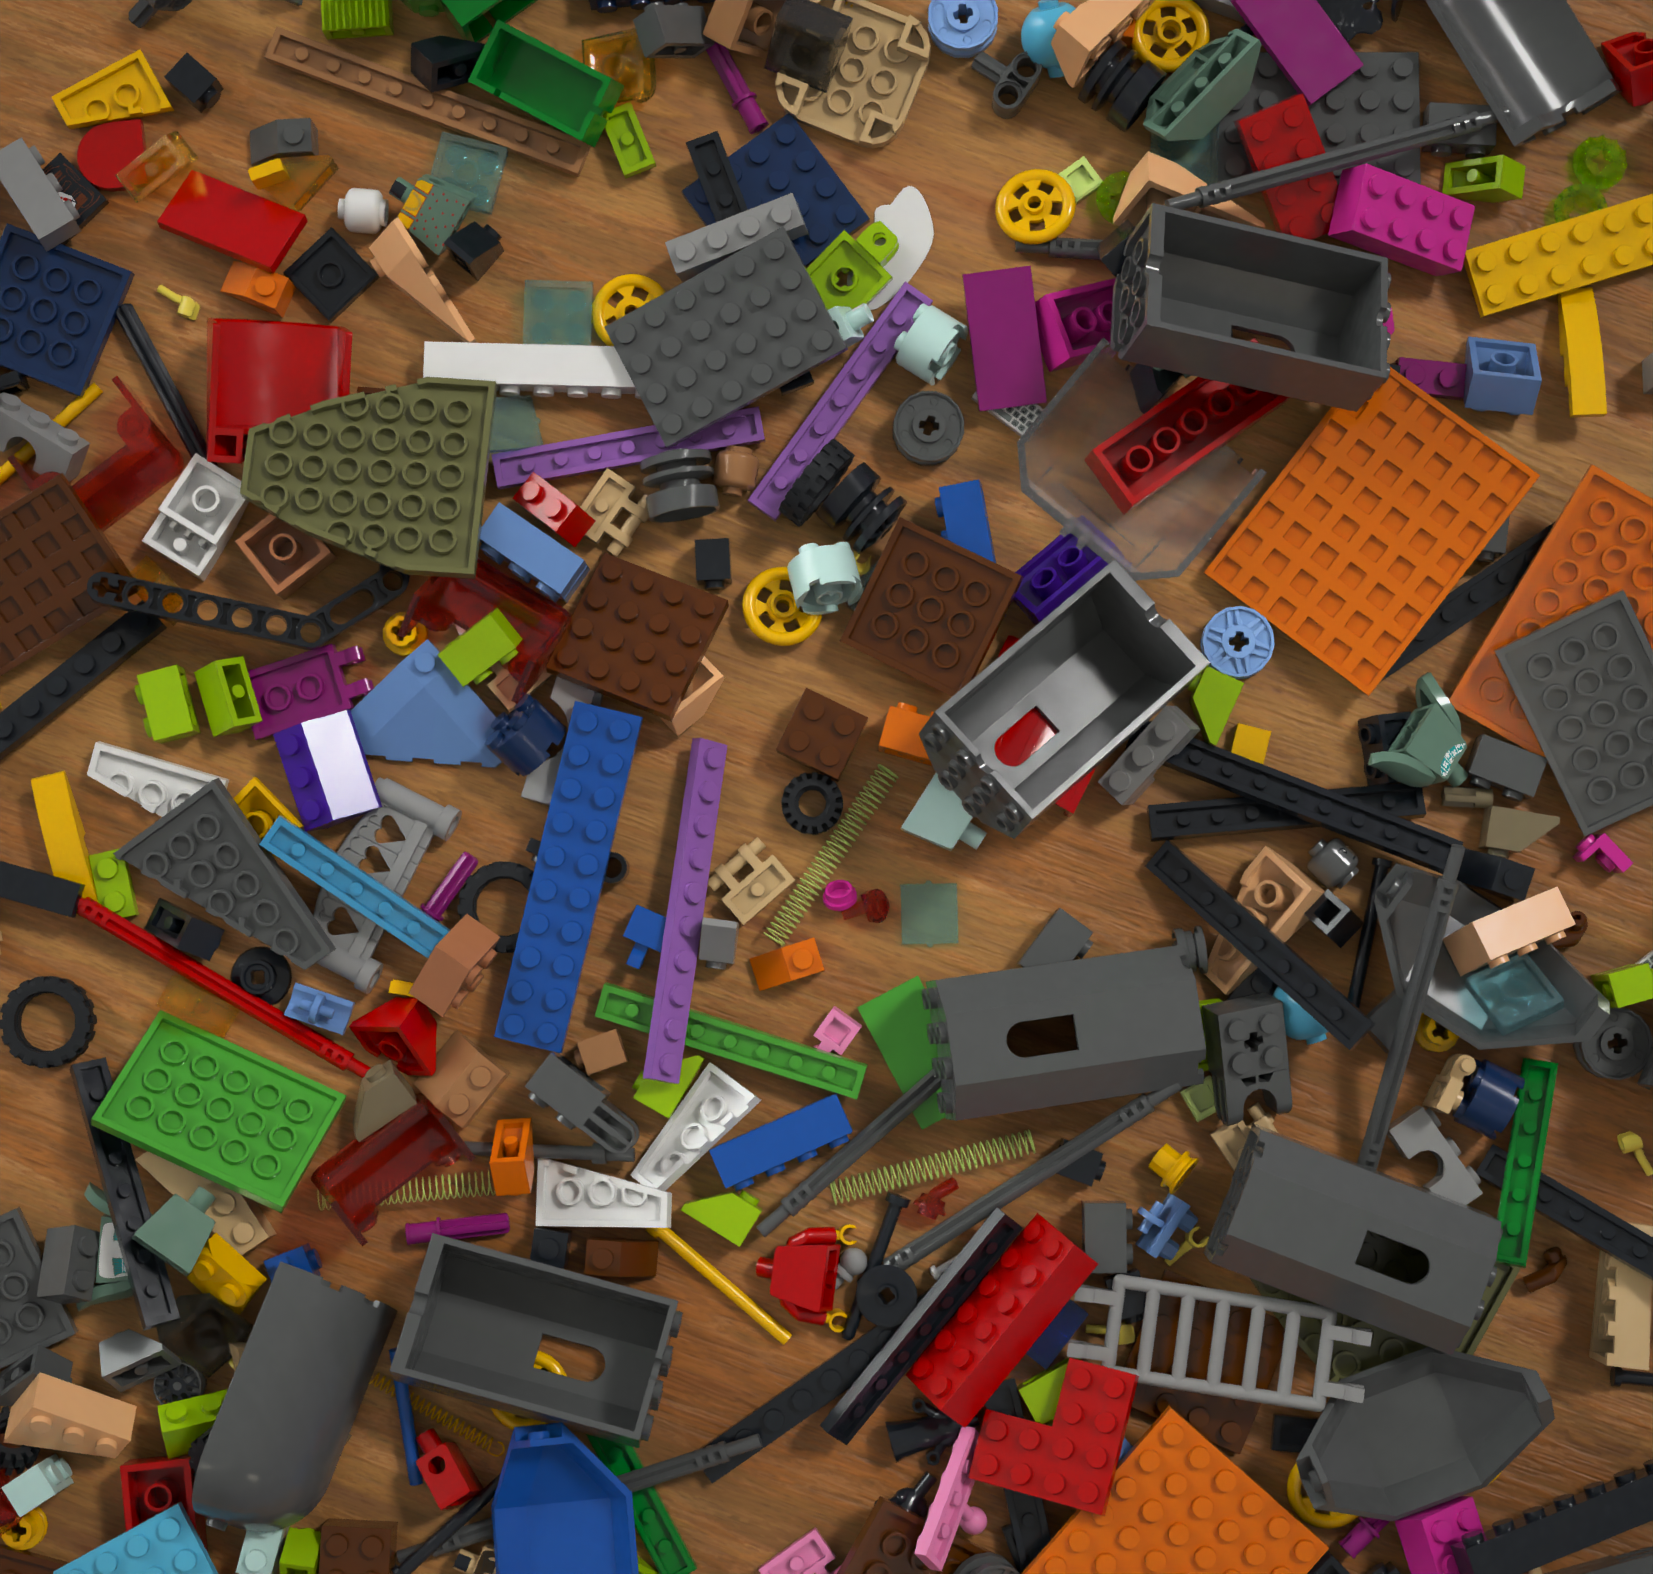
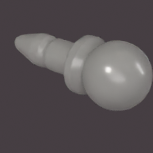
M849 1248L842 1253L840 1263H838L835 1290L844 1282V1279L851 1283L853 1276L861 1274L866 1269L867 1257L861 1249Z

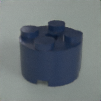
M525 694L516 703L515 709L508 715L503 712L493 721L491 728L494 732L485 742V746L518 776L519 774L522 776L530 774L545 762L550 756L547 749L553 742L558 746L566 731V727L530 694Z
M1474 1059L1476 1062L1475 1071L1466 1076L1469 1080L1464 1090L1461 1089L1464 1092L1463 1099L1455 1111L1453 1110L1452 1116H1454V1121L1495 1140V1130L1500 1133L1503 1132L1520 1099L1515 1097L1514 1094L1517 1087L1523 1090L1525 1079L1487 1059L1482 1061Z

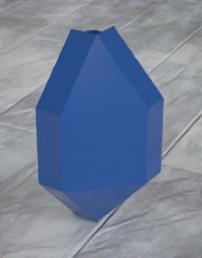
M562 1422L514 1427L491 1505L496 1574H639L632 1492Z

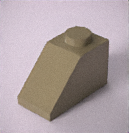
M1493 805L1488 806L1487 809H1484L1478 848L1488 849V854L1508 859L1509 853L1521 852L1559 825L1560 817Z
M391 1060L383 1065L377 1064L371 1067L366 1072L365 1077L361 1079L352 1122L355 1137L359 1142L417 1104L414 1090Z

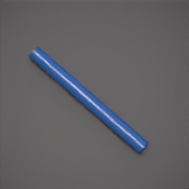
M397 1347L389 1350L391 1365ZM393 1378L409 1484L411 1486L420 1485L423 1483V1476L416 1465V1460L420 1457L409 1385L397 1382Z

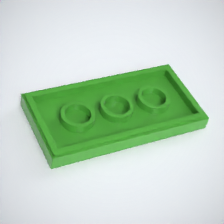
M919 976L857 1007L903 1095L932 1070V1058L938 1057L936 1044H930L928 1040L927 1024L932 1023L930 1009L925 1010L923 1006L922 989L925 988ZM941 1087L913 1111L921 1129L945 1118V1113L939 1112L937 1104V1093L942 1092Z

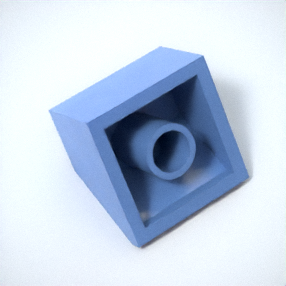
M1468 337L1464 364H1467L1463 397L1464 407L1480 412L1490 410L1505 412L1510 415H1533L1542 383L1536 345L1532 343Z

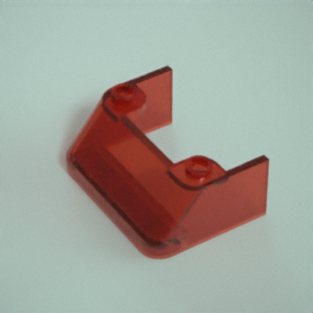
M118 376L114 377L112 381L132 406L119 417L117 422L118 434L126 445L75 484L71 485L103 532L177 477L184 466V459L180 451L132 388ZM13 454L7 458L31 491L60 474L50 471L37 477L29 465Z
M478 559L475 579L431 576L413 594L398 635L404 638L418 623L423 624L427 629L434 632L446 631L453 624L468 630L498 607L523 639L516 647L519 653L509 660L507 665L509 673L519 682L511 700L518 704L540 678L572 619L569 612L560 605Z
M422 1093L415 1094L416 1105L359 1142L355 1138L319 1166L311 1176V1181L362 1247L368 1241L361 1233L370 1230L377 1223V1216L379 1214L377 1206L431 1163L437 1167L442 1165L444 1167L451 1166L458 1161L461 1153L470 1162L476 1158L446 1117Z

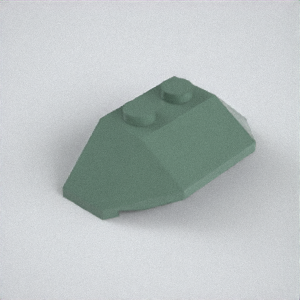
M1236 28L1228 32V36L1215 39L1196 49L1149 97L1146 118L1143 123L1145 129L1166 141L1203 139L1250 91L1262 45L1260 40Z

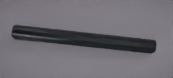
M126 303L120 305L116 311V318L190 457L192 458L197 453L207 460V444L133 305Z

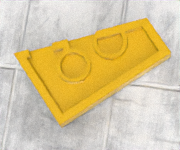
M141 49L52 96L56 107L70 130L175 111Z

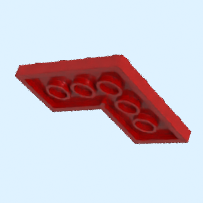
M1069 1357L1052 1426L986 1409L968 1478L1105 1516L1139 1376Z

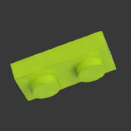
M631 102L615 107L612 113L605 111L603 118L608 121L604 128L625 179L656 167L655 160Z
M118 849L89 855L98 903L123 918L139 915L128 862L123 859L118 860L113 854Z

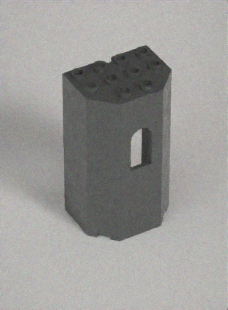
M1156 203L1151 204L1127 239L1123 255L1127 257L1123 263L1121 274L1117 273L1113 287L1110 347L1113 351L1119 352L1118 357L1121 360L1357 412L1367 400H1370L1380 385L1388 380L1390 364L1387 363V350L1390 345L1391 335L1387 332V327L1383 326L1391 312V304L1388 302V289L1391 283V274L1388 273V258ZM1231 329L1281 340L1290 350L1232 338Z
M1114 559L939 707L922 728L919 736L931 764L938 774L940 783L947 790L955 792L962 800V806L965 811L972 817H977L982 823L1015 839L1188 687L1210 662L1170 619H1165L1158 614L1155 609V602ZM1035 707L1057 731V734L1018 766L1003 764L995 754L997 739Z
M1183 945L926 981L927 988L922 989V1000L924 1009H930L932 1023L927 1024L928 1040L930 1044H936L938 1057L932 1058V1069L934 1078H940L942 1092L937 1093L939 1112L945 1113L946 1119L958 1121L1159 1091L1176 1083H1179L1181 1087L1204 1084V1071L1202 1068L1198 1069V1063H1201L1206 1058L1205 1037L1196 978L1192 968L1188 969L1186 965L1183 966L1182 961L1186 960ZM1073 1015L1078 1050L1031 1057H1018L1009 1050L1006 1040L1007 1034L1016 1023Z
M1252 1123L1233 1173L1229 1191L1222 1202L1203 1253L1210 1263L1452 1355L1454 1350L1460 1347L1464 1336L1471 1328L1473 1320L1478 1321L1483 1312L1485 1301L1482 1300V1296L1486 1286L1491 1287L1496 1278L1497 1267L1494 1265L1503 1229L1501 1228L1502 1222L1484 1211ZM1369 1230L1422 1251L1427 1256L1429 1262V1270L1425 1278L1417 1283H1405L1356 1264L1367 1231Z
M432 1233L414 1291L412 1305L407 1313L390 1373L394 1380L400 1383L548 1424L562 1422L570 1430L639 1448L641 1441H648L654 1422V1416L650 1415V1411H658L664 1381L659 1379L660 1376L667 1377L673 1354V1346H670L669 1343L671 1337L677 1338L683 1312L678 1311V1301ZM546 1335L598 1350L605 1360L604 1372L598 1379L585 1382L534 1368L542 1336Z

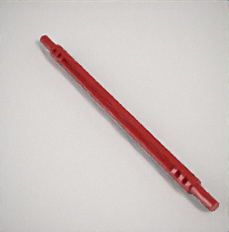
M81 897L79 900L77 911L79 916L133 946L316 1054L328 1063L338 1067L340 1070L345 1071L347 1069L363 1078L371 1068L354 1058L355 1054L351 1051H348L296 1019L285 1016L281 1010L247 992L242 987L131 923L114 911L104 907L92 898Z

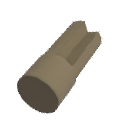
M1443 786L1441 792L1442 806L1487 809L1488 806L1493 805V789Z

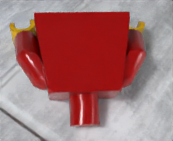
M845 1224L839 1227L838 1230L834 1227H809L789 1237L785 1246H777L774 1258L761 1256L758 1259L756 1265L757 1277L771 1279L770 1295L779 1298L780 1306L795 1320L823 1326L826 1323L834 1332H842L844 1330L843 1326L832 1324V1320L836 1316L848 1318L843 1310L839 1308L833 1309L841 1246L835 1244V1242L839 1240L844 1245L855 1244L857 1240L846 1241L843 1237V1232L847 1228H856L854 1225Z

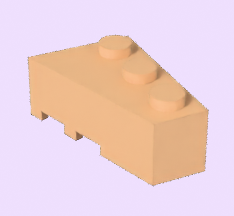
M1557 886L1475 920L1443 938V942L1461 977L1486 965H1489L1490 969L1498 967L1510 961L1508 956L1517 952L1519 957L1538 949L1536 943L1545 940L1547 945L1567 937L1564 930L1576 925Z
M40 1372L11 1407L3 1443L116 1458L131 1441L137 1406Z

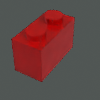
M532 472L512 498L573 547L577 546L596 522L576 503L535 472Z

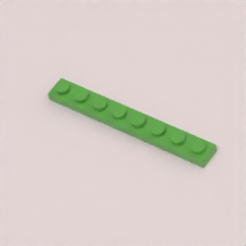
M606 982L603 985L594 1017L649 1034L655 997ZM689 1010L685 1038L686 1046L857 1100L868 1064L697 1010Z

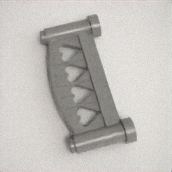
M379 777L375 782V786L382 807L364 814L347 835L337 853L359 868L361 861L367 859V849L372 846L377 847L390 871L368 874L403 897L434 835L445 841L449 840L459 824L462 811L450 804L444 807L389 778L383 779ZM386 816H392L406 839L405 841L378 843L376 841L375 834L379 829H382V820ZM321 887L313 916L336 949L316 964L355 983L354 988L369 994L378 982L384 966L383 963L373 959L372 956L385 929ZM341 907L345 908L359 932L339 935L330 934L328 925L331 921L335 920V911Z

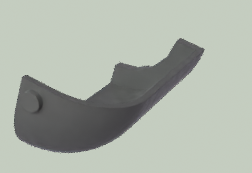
M1425 0L1514 147L1534 141L1536 139L1534 134L1542 131L1546 136L1564 127L1567 124L1564 118L1573 113L1585 115L1622 92L1567 0ZM1504 106H1507L1509 108L1510 117L1507 116L1504 112Z
M280 1261L213 1424L197 1468L193 1486L192 1505L195 1513L208 1517L206 1525L225 1531L227 1526L230 1525L246 1531L271 1532L295 1524L317 1506L330 1484L398 1312L396 1309L377 1300L374 1302L365 1298V1294L341 1285L339 1291L330 1288L331 1282L323 1280V1277Z

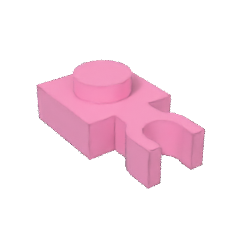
M834 1006L813 1036L819 1039L821 1043L813 1047L830 1053L834 1050L842 1055L862 1025Z

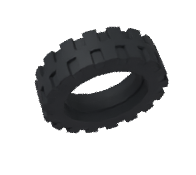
M830 440L821 449L820 453L816 454L812 462L806 466L801 476L796 479L792 485L793 487L787 492L785 499L781 502L778 511L798 527L802 526L818 510L822 502L826 500L833 488L840 482L841 477L848 470L855 455L837 440Z
M499 861L480 867L473 875L468 877L464 888L460 891L457 909L460 920L468 914L480 923L476 912L477 899L481 891L490 882L499 879H513L521 883L529 891L534 872L514 862ZM519 932L510 936H499L500 939L493 950L500 953H513Z
M40 976L26 980L19 984L16 990H12L9 993L7 1003L2 1005L0 1011L3 1013L2 1020H0V1029L3 1030L4 1035L1 1036L4 1045L9 1046L11 1049L9 1052L15 1058L21 1059L22 1063L29 1066L50 1068L71 1063L88 1049L89 1041L93 1040L96 1031H93L94 1024H97V1016L93 1013L92 1008H95L94 1004L86 996L87 992L69 979L56 976ZM44 993H54L65 998L75 1014V1029L70 1040L64 1046L53 1051H43L32 1046L26 1040L21 1028L22 1014L26 1005L34 997Z

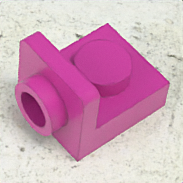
M1605 833L1596 834L1595 836L1589 834L1576 845L1579 851L1573 856L1576 862H1584L1595 852L1597 854L1595 860L1609 873L1611 871L1614 873H1624L1633 864Z

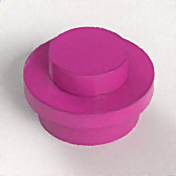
M846 880L830 882L823 893L824 905L834 911H844L852 907L857 901L855 888Z

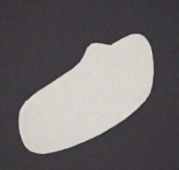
M913 186L903 188L892 204L879 206L874 213L875 222L881 221L897 236L899 249L895 256L883 267L893 277V280L867 305L870 310L878 309L896 295L905 281L907 283L910 281L923 263L931 247L934 236L932 218L922 194ZM879 239L876 241L875 244L877 246H882L885 244L886 240ZM849 271L847 277L848 287L853 284L851 278L854 274Z

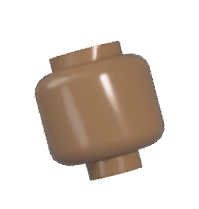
M728 445L726 450L720 451L716 455L712 480L716 486L723 488V495L742 497L743 492H748L755 488L759 460L756 456L752 455V449Z

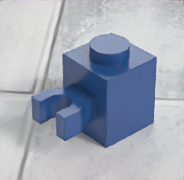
M636 905L623 934L624 937L636 942L626 962L627 965L641 969L649 948L661 953L666 917Z
M309 1243L264 1261L271 1282L280 1261L318 1276L321 1275L319 1269L322 1268L321 1258L315 1248L311 1250Z

